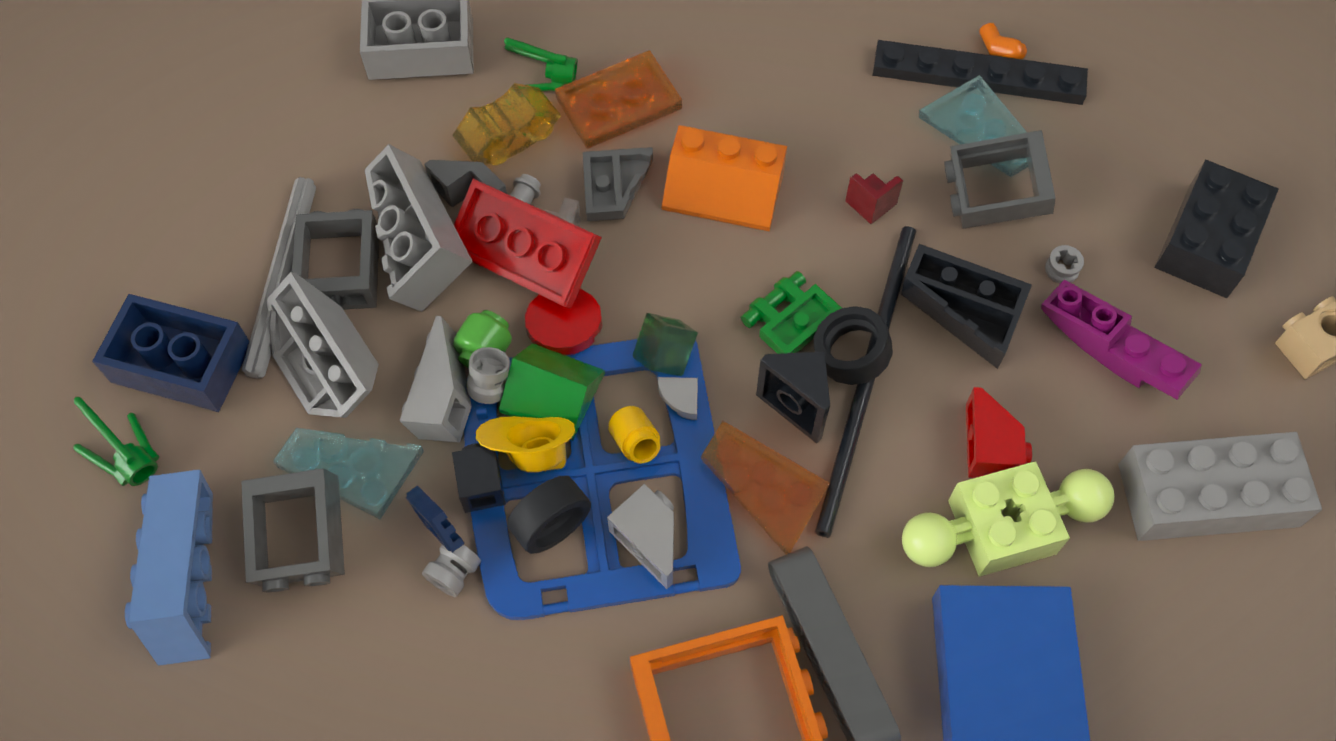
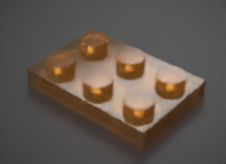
M650 50L555 89L557 101L586 149L682 109V98Z

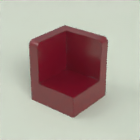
M856 173L850 177L845 201L866 221L872 224L897 205L903 180L896 176L885 184L874 173L865 180Z

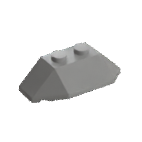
M290 272L267 298L268 310L271 311L270 336L272 356L308 414L347 418L372 391L379 364L343 308L297 273Z

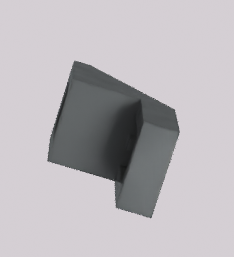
M429 160L424 164L435 190L452 208L465 199L473 179L507 193L506 185L483 162Z

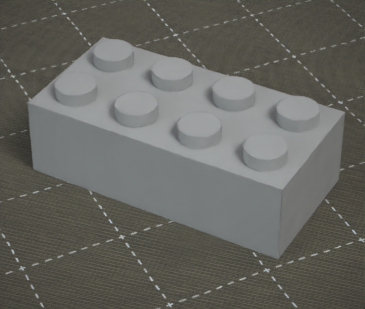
M1297 432L1133 445L1118 464L1138 541L1296 528L1303 526L1322 511Z

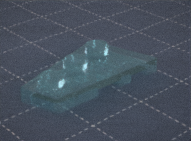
M980 75L919 110V118L959 144L1027 133ZM1027 157L991 164L1010 177L1028 167Z
M296 428L273 462L278 468L288 473L324 468L338 475L340 499L381 520L424 453L421 445L407 443L406 446L388 444L386 440L370 438V441L346 438L344 434Z

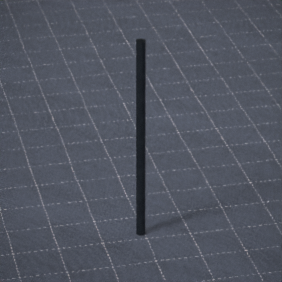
M904 226L901 230L877 313L884 320L888 331L916 235V230L910 226ZM871 334L866 355L875 347L876 338L873 334ZM875 378L867 383L857 384L815 529V533L821 537H831Z

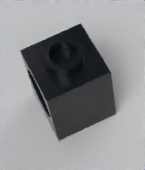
M474 443L465 446L461 451L452 452L459 499L465 513L506 505L499 462L495 451L481 446L480 443Z

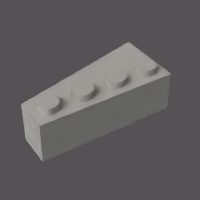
M388 144L365 169L371 206L373 210L378 211V225L375 226L377 238L383 240L386 255L381 258L383 270L389 273L391 285L387 287L388 297L390 300L422 312L473 261L421 161Z

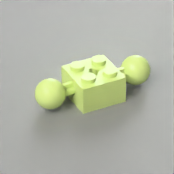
M1036 461L957 483L948 500L955 519L949 521L945 517L931 512L914 516L904 527L902 533L903 549L907 556L916 564L924 567H936L944 564L953 556L957 545L965 543L977 574L980 577L1057 555L1070 539L1061 516L1067 514L1076 521L1086 523L1102 519L1110 512L1113 506L1114 489L1108 478L1102 473L1092 469H1080L1067 475L1062 481L1059 490L1050 493Z

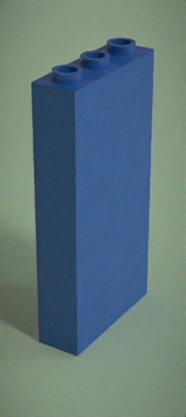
M939 585L932 597L943 741H1090L1071 587Z

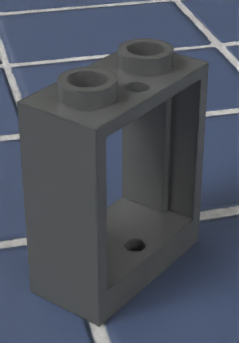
M1042 130L950 146L951 160L944 161L947 183L954 182L956 194L950 195L953 217L960 216L962 229L1053 214L1056 197ZM1027 157L1034 197L970 207L964 168Z
M352 209L346 212L326 213L314 211L310 214H296L292 272L297 273L340 305L343 310L377 308L379 239L377 238L375 228L377 222L373 211ZM361 236L360 276L308 279L311 239Z
M322 468L241 481L246 583L262 586V592H281L289 590V583L304 581V586H321L330 584V577L345 575L338 475ZM315 496L319 561L268 568L265 503Z

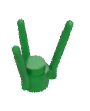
M508 37L504 39L506 50L546 62L545 78L551 79V83L512 86L509 88L510 93L540 91L563 93L564 85H574L578 66L577 58L552 53Z
M81 397L74 398V404L116 450L113 456L115 464L109 463L80 444H75L73 449L93 464L114 476L122 486L128 483L131 486H138L148 481L149 476H153L157 471L158 464L156 461L160 456L151 447L136 415L129 413L127 418L140 446H135L133 443L124 445Z

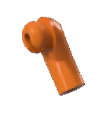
M987 23L980 28L979 33L989 55L1016 59L1025 58L1027 48L1020 40L1001 36L994 23Z

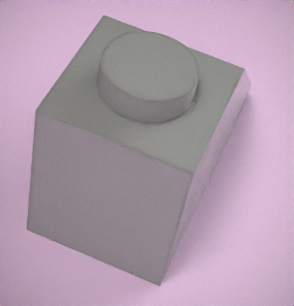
M643 484L607 517L609 532L668 589L673 584L674 512L672 510H674V506L661 491L657 490L654 493Z

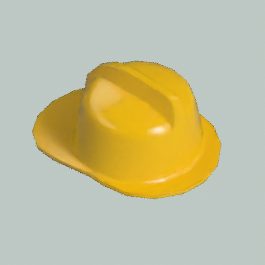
M499 417L481 424L476 430V440L481 446L490 450L506 452L510 461L521 471L528 473L542 472L565 467L566 442L574 435L575 426L569 419L562 417Z

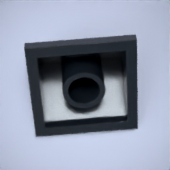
M825 353L766 354L760 360L756 396L816 444L822 439L830 408Z

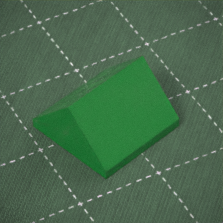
M532 343L512 358L499 412L517 417H562L569 419L575 426V433L570 439L573 441L604 377L605 370Z

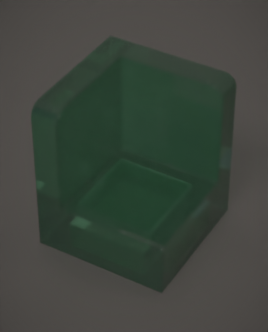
M647 313L633 352V357L651 371L682 376L698 332L679 319Z

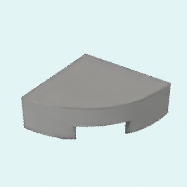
M658 377V390L662 400L671 409L676 411L679 416L697 420L698 378Z

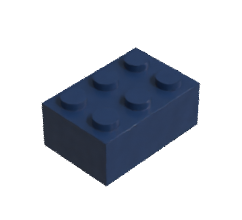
M128 294L92 362L110 383L219 412L245 359L249 339L238 322Z

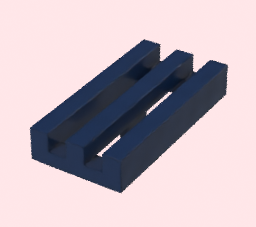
M418 485L406 493L407 496L405 498L424 526L448 551L453 553L465 544L462 538L455 532L456 529L447 519L448 517L445 512Z

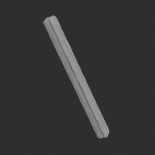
M298 177L293 185L242 366V371L250 378L261 379L267 371L272 352L270 336L271 311L268 310L267 298L287 275L292 272L296 214L310 213L316 191L314 181L310 178Z

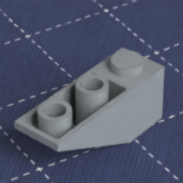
M442 316L435 317L432 329L427 335L421 361L415 370L414 381L407 401L402 407L400 422L418 439L460 442L472 406L470 396L467 393L465 368L458 360L460 354L453 346L456 332Z

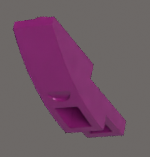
M1063 280L1041 304L1043 312L1082 350L1139 389L1146 382L1178 400L1200 374L1201 363L1132 327L1131 315L1066 280Z

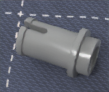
M522 174L521 177L515 178L513 181L514 189L510 195L531 204L533 198H538L541 194L539 190L541 184L536 178L528 174Z

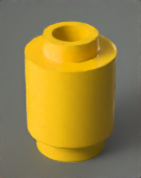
M626 406L613 414L608 424V430L624 456L636 463H646L654 459L660 451V435L644 411L636 406Z

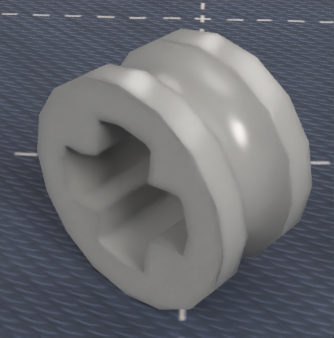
M1058 246L1052 250L1046 262L1045 271L1048 277L1057 283H1061L1063 280L1071 283L1077 279L1079 272L1082 270L1084 257L1079 250L1072 246ZM1059 260H1063L1064 264L1057 263ZM1065 265H1072L1070 269L1065 267Z

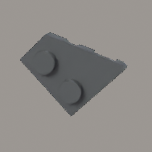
M653 147L583 152L587 221L625 218L653 162Z

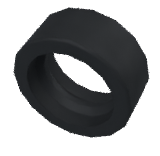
M858 306L841 308L829 314L819 324L814 335L815 352L825 353L827 376L838 383L848 385L867 383L878 377L888 367L893 355L892 340L887 325L879 314L869 308ZM860 330L870 332L875 336V347L867 355L857 360H838L831 354L834 342L848 332Z
M570 476L555 477L534 488L516 505L508 518V529L525 551L530 554L541 553L563 541L580 526L590 512L591 501Z

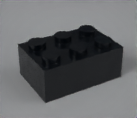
M1205 159L1187 190L1154 268L1224 298H1228L1245 276L1279 188Z

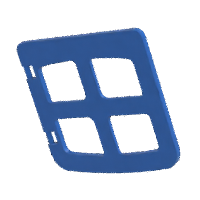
M674 333L593 345L579 353L566 355L605 370L604 376L646 370L653 372L657 380L658 377L698 378L697 420L679 416L676 411L665 403L674 441L668 446H661L659 453L651 461L636 463L627 459L623 453H608L602 448L593 397L573 441L570 440L571 454L566 459L565 467L528 473L521 471L519 468L504 470L499 464L506 503L511 500L523 499L534 488L558 476H570L591 501L590 512L582 522L588 571L581 575L544 581H522L519 578L512 553L505 505L471 512L477 555L481 559L479 566L490 606L499 615L507 619L528 620L545 617V615L569 611L572 613L671 597L681 593L727 588L734 585L740 577L741 564L698 345L695 338L687 333ZM470 397L472 407L464 428L465 446L479 443L476 440V430L488 420L498 418V402L484 404ZM495 451L499 462V451ZM666 476H677L681 479L687 523L688 551L682 558L673 560V571L696 568L698 580L672 584L666 589L643 565L626 568L620 565L616 538L609 532L607 517L612 513L609 493L611 488L617 484ZM567 589L568 601L543 605L542 592Z

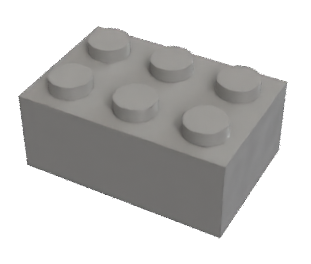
M362 0L360 55L368 80L474 74L473 17L469 0Z

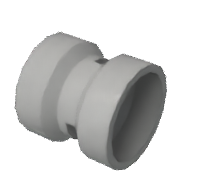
M485 347L475 350L469 359L468 369L470 374L467 379V393L473 400L479 403L493 404L499 402L502 399L510 369L509 357L505 352L497 348Z
M441 545L439 557L436 561L428 563L422 575L441 591L450 596L457 597L464 588L463 580L467 574L475 572L481 563V559L465 545H462L453 553Z

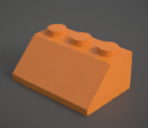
M679 125L670 154L662 210L770 231L784 175L787 146Z

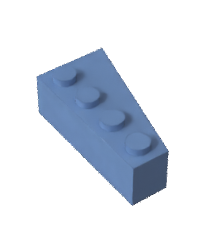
M201 470L149 476L147 493L143 494L141 498V508L144 517L142 528H139L136 532L138 557L137 564H133L130 571L133 591L131 602H127L125 606V621L128 628L134 630L158 666L210 659L211 643L205 641L202 637V624L211 623V605L207 604L203 582L212 581V565L208 549L204 544H212L213 493Z

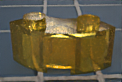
M514 83L496 101L482 107H470L452 136L472 162L500 165L508 158L521 153L537 141L546 139L552 133L553 126L562 115L539 87Z

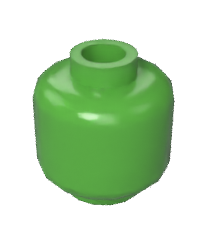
M488 310L469 314L453 341L454 348L460 354L458 357L460 363L469 368L471 354L480 348L492 347L506 352L512 341L511 333L508 330V322L500 315Z

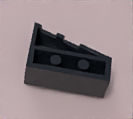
M919 244L905 276L901 295L998 369L1007 352L1032 284Z

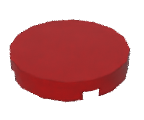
M579 289L572 308L564 307L538 294L529 303L525 313L526 332L531 342L563 355L576 354L589 348L595 342L594 338L601 332L603 326L600 305L593 295L583 289Z

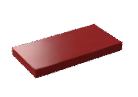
M475 179L470 184L454 222V227L474 263L568 308L573 306L602 239L599 235Z

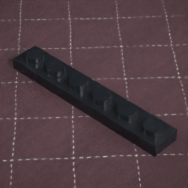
M878 40L872 76L1083 105L1087 96L1088 68Z

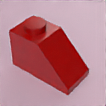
M974 387L966 403L968 478H977L1031 463L1032 445L1025 440V427L983 388Z

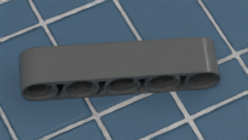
M806 546L769 561L768 569L773 584L847 741H901L900 731L892 712L813 551Z

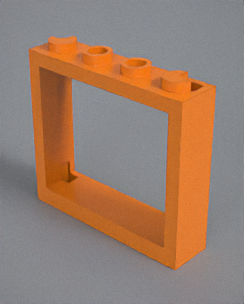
M783 615L630 656L631 670L650 741H671L654 681V674L767 643H772L802 741H823V739H827L828 731L823 715L820 711L814 713L809 698L810 695H814L810 674L806 668L800 670L795 653L800 652L798 637L795 636L792 627L787 628Z

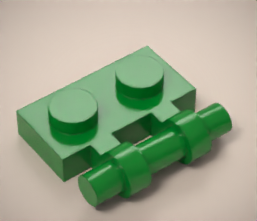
M796 271L788 278L782 277L774 284V290L764 298H756L749 304V310L740 317L743 324L748 328L753 327L759 321L765 322L766 325L760 329L759 337L777 354L798 353L814 339L819 324L829 314L842 308L816 284L804 293L800 287L806 283V279L799 271ZM783 301L791 303L780 313L775 309Z

